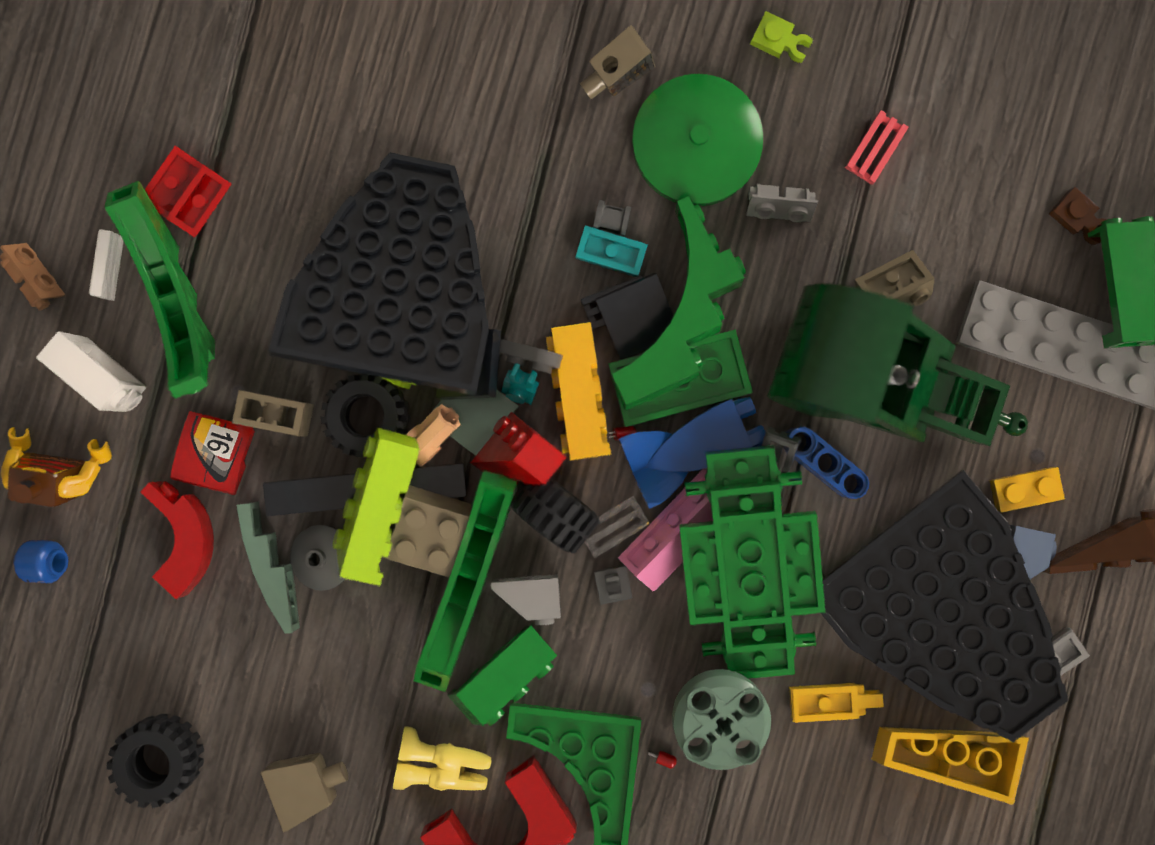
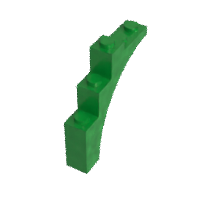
M140 181L108 192L105 209L126 244L152 303L165 349L168 389L174 398L186 394L192 395L208 386V363L215 359V340L197 312V293L178 263L179 246Z
M689 196L677 201L675 211L684 235L688 259L687 281L683 298L671 323L656 343L637 360L612 374V382L625 410L698 378L700 373L699 367L702 366V361L695 348L689 349L688 346L720 332L722 327L721 321L724 320V315L717 302L712 303L711 300L740 288L744 281L743 275L746 274V270L739 256L734 257L730 249L719 254L717 253L720 250L714 234H708L703 225L705 217L702 209L698 204L693 205Z
M484 470L449 581L418 661L413 681L446 692L486 582L492 559L503 533L517 481L508 479L501 474H494Z

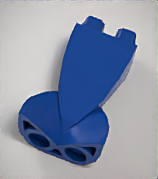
M750 397L735 401L729 399L717 404L684 424L673 434L662 431H646L632 433L619 438L625 457L649 509L668 499L682 484L688 471L707 469L705 452L762 446L766 434L763 426L759 425L746 431L741 420L756 413L755 406Z

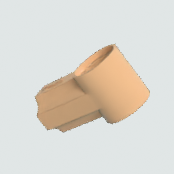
M443 404L439 405L421 424L416 425L406 434L417 440L420 450L416 463L419 467L424 466L442 449L440 445L461 425L459 415L452 407H446Z

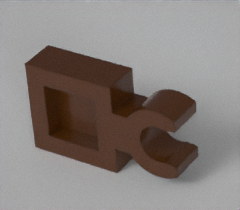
M1076 187L1071 188L1049 212V215L1072 235L1082 230L1084 239L1089 244L1096 245L1101 242L1100 237L1088 238V233L1096 229V227H1100L1101 222L1106 219H1097L1094 214L1099 210V207Z

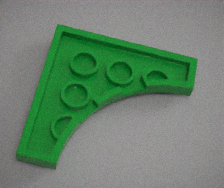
M511 702L506 739L521 741L545 752L548 751L564 763L566 769L573 775L578 784L581 785L589 802L594 825V845H628L641 717Z

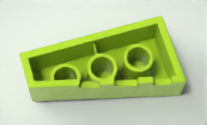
M378 427L374 438L368 437L363 456L367 457L363 469H357L353 481V488H356L353 499L348 498L345 503L343 518L346 520L343 529H337L332 547L337 550L339 577L380 586L383 577L379 567L381 556L388 557L392 543H390L392 536L390 525L391 523L398 524L402 512L403 499L399 497L400 492L406 494L420 450L416 438Z

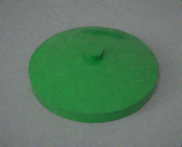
M707 74L679 76L655 89L644 101L637 114L632 136L635 163L647 184L662 197L677 203V201L689 196L693 205L698 204L699 206L719 203L737 193L753 175L763 148L762 124L751 100L741 89L729 81Z

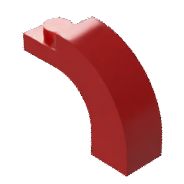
M166 481L149 482L140 493L167 517L172 525L175 537L170 557L152 578L177 600L187 596L196 587L210 565L214 548L212 523L205 507L194 494L182 495L179 498L177 497L179 495L178 490Z

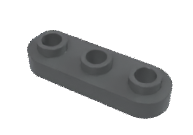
M503 339L500 340L499 360H501L502 355H506V362L518 363L523 367L529 361L533 362L532 368L539 371L551 373L553 368L560 369L563 355Z

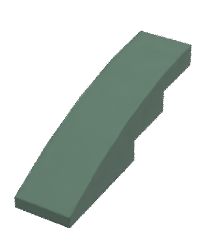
M259 502L238 504L236 506L242 539L252 572L268 607L284 633H293L300 628L292 565L291 563L279 565L276 532L262 533Z

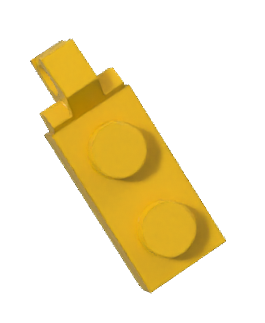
M842 683L789 687L791 720L795 723L860 719V716L866 715V708L884 707L883 693H880L879 690H864L863 684Z

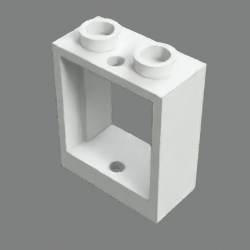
M58 331L36 357L98 410L130 411L140 403L143 397L141 394L147 388L87 337Z

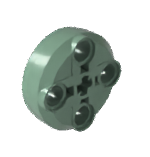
M715 669L696 675L682 687L674 702L672 725L676 740L688 760L709 769L728 770L742 765H751L758 760L770 734L771 713L762 692L751 680L735 671ZM698 691L706 692L699 701L692 700L693 695ZM745 694H754L750 702L740 703V699ZM697 737L703 738L701 744L697 746L689 745L692 739ZM740 741H750V743L746 747L736 748V745Z

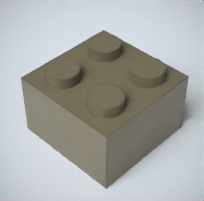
M409 485L403 499L399 522L395 524L391 537V550L389 556L385 557V559L450 578L471 514L472 504Z

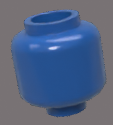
M29 540L18 548L13 560L14 570L18 578L24 582L50 584L57 581L66 571L68 555L63 546L56 541Z

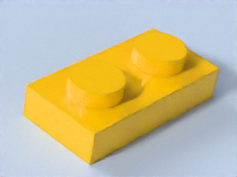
M1049 467L989 480L995 508L1000 513L1065 499L1058 467Z

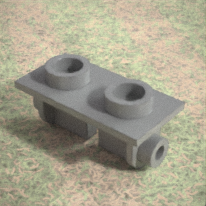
M756 184V187H749L748 200L750 202L746 216L758 217L760 219L774 218L793 222H811L818 200H815L816 194L815 192H810L809 188L785 187L784 197H779V186Z

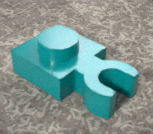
M515 363L512 370L507 372L501 392L506 394V397L515 403L523 404L525 402L531 405L539 386V382L535 381L537 372L532 370L531 373H526L520 369V364Z

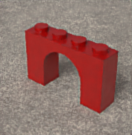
M533 755L507 772L505 784L523 810L528 823L525 836L516 845L568 844L577 832L576 820L536 757ZM450 809L424 826L420 836L424 845H477L471 839L453 809Z

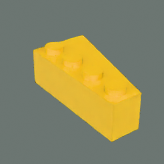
M879 727L871 760L886 767L1013 805L1029 738L1021 736L1015 742H1012L995 732Z

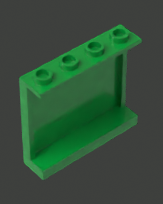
M1152 216L1140 217L1132 220V222H1123L1122 218L1104 220L1101 222L1100 227L1088 233V238L1101 237L1114 332L1102 335L1104 349L1155 345L1154 218Z

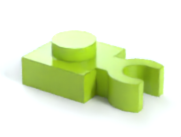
M765 11L750 45L777 58L780 57L784 50L788 52L789 57L794 62L802 63L806 55L799 52L796 46L804 45L809 48L813 39L806 34H799L797 36L791 34L795 26L794 24Z

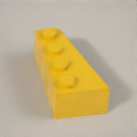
M591 322L551 328L552 336L546 337L548 351L563 355L560 369H552L551 372L553 389L560 388L562 401L555 402L558 421H565L566 434H560L563 454L569 453L570 460L610 455L611 451L610 444L607 442V425L604 408H602V392L597 373V360Z

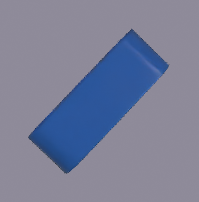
M794 427L786 431L788 433L787 437L792 439L797 433L805 436L806 446L803 450L796 452L794 459L835 493L851 499L861 498L867 493L869 480L866 474L814 431L807 427ZM784 446L783 449L788 453L789 447ZM826 453L830 456L832 464L829 470L823 472L818 466V459L822 454ZM852 474L857 480V486L852 492H847L844 487V480L848 475Z

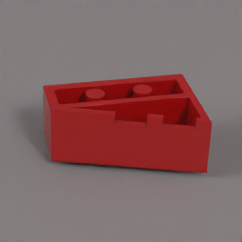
M510 412L507 417L503 416L498 420L493 428L494 434L471 461V464L482 472L485 470L494 474H501L508 479L517 481V484L521 481L525 485H545L566 459V456L513 412Z

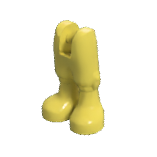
M405 726L393 789L404 790L410 785L426 784L440 791L446 789L485 790L488 782L485 776L465 772L464 770L465 767L481 770L489 769L491 757L479 751L453 746L450 743L438 744L436 746L426 744L419 740L415 728ZM410 761L432 762L437 767L417 766Z

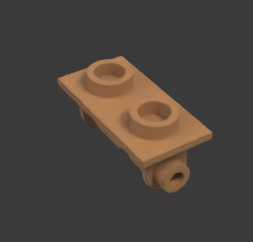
M27 243L2 245L0 247L3 251L0 255L2 260L0 265L7 271L15 283H21L24 279L25 283L20 287V290L32 307L43 310L50 305L48 299L65 296L55 278L50 275L35 251Z

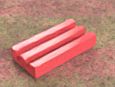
M882 110L875 117L845 166V169L871 185L876 182L909 128L905 124L900 125L897 123L898 120L894 117L890 119L885 116L887 113ZM880 123H882L886 127L860 168L857 167L855 164ZM892 130L895 131V136L871 174L867 173L866 171Z

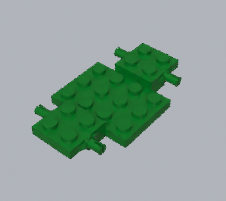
M773 445L705 452L707 463L705 481L685 482L686 497L701 494L707 495L711 503L713 521L679 524L690 625L723 622L721 641L701 643L703 657L723 654V658L727 663V670L740 673L748 679L794 675L796 648L816 646L815 632L795 634L792 629L791 616L825 613L817 513L815 511L782 514L780 495L782 486L802 485L801 470L781 473L776 465L775 447Z

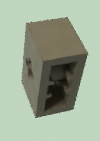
M239 390L232 423L289 435L308 436L314 404Z

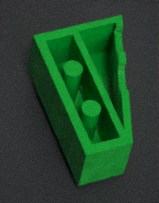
M531 625L524 627L495 652L487 663L471 673V677L457 690L454 688L447 696L473 725L484 726L487 723L491 726L503 716L505 712L502 708L511 699L517 702L529 691L527 684L535 676L541 679L554 667L551 661L557 657V654Z

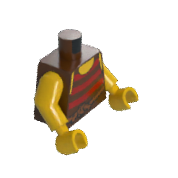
M12 427L8 430L11 449L6 452L0 475L3 486L8 489V498L11 501L21 504L30 503L55 507L88 493L101 469L99 464L108 462L112 457V453L107 441L100 448L97 439H93L87 445L91 456L90 461L30 452L24 454L23 451L31 447L29 429L26 428L23 436L16 437L15 427Z

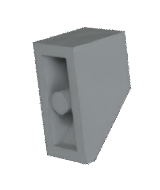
M558 574L492 580L491 589L527 621L535 620V625H549L555 623L554 619L561 618Z

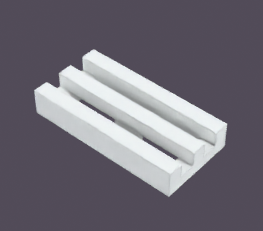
M101 229L98 231L89 294L101 299L114 301L123 239L119 234Z

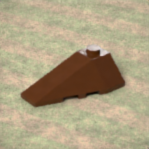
M1155 509L1140 511L1141 516L1127 518L1055 554L1053 560H1050L1049 568L1042 572L1056 574L1098 569L1097 563H1102L1103 567H1131V560H1135V562H1153V565H1155Z

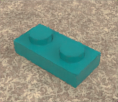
M585 225L575 259L638 277L648 244Z

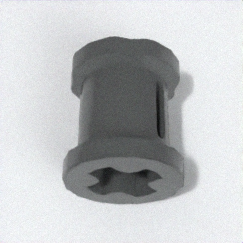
M599 200L593 228L599 229L604 227L620 231V235H626L632 207L619 208L606 205L605 201Z

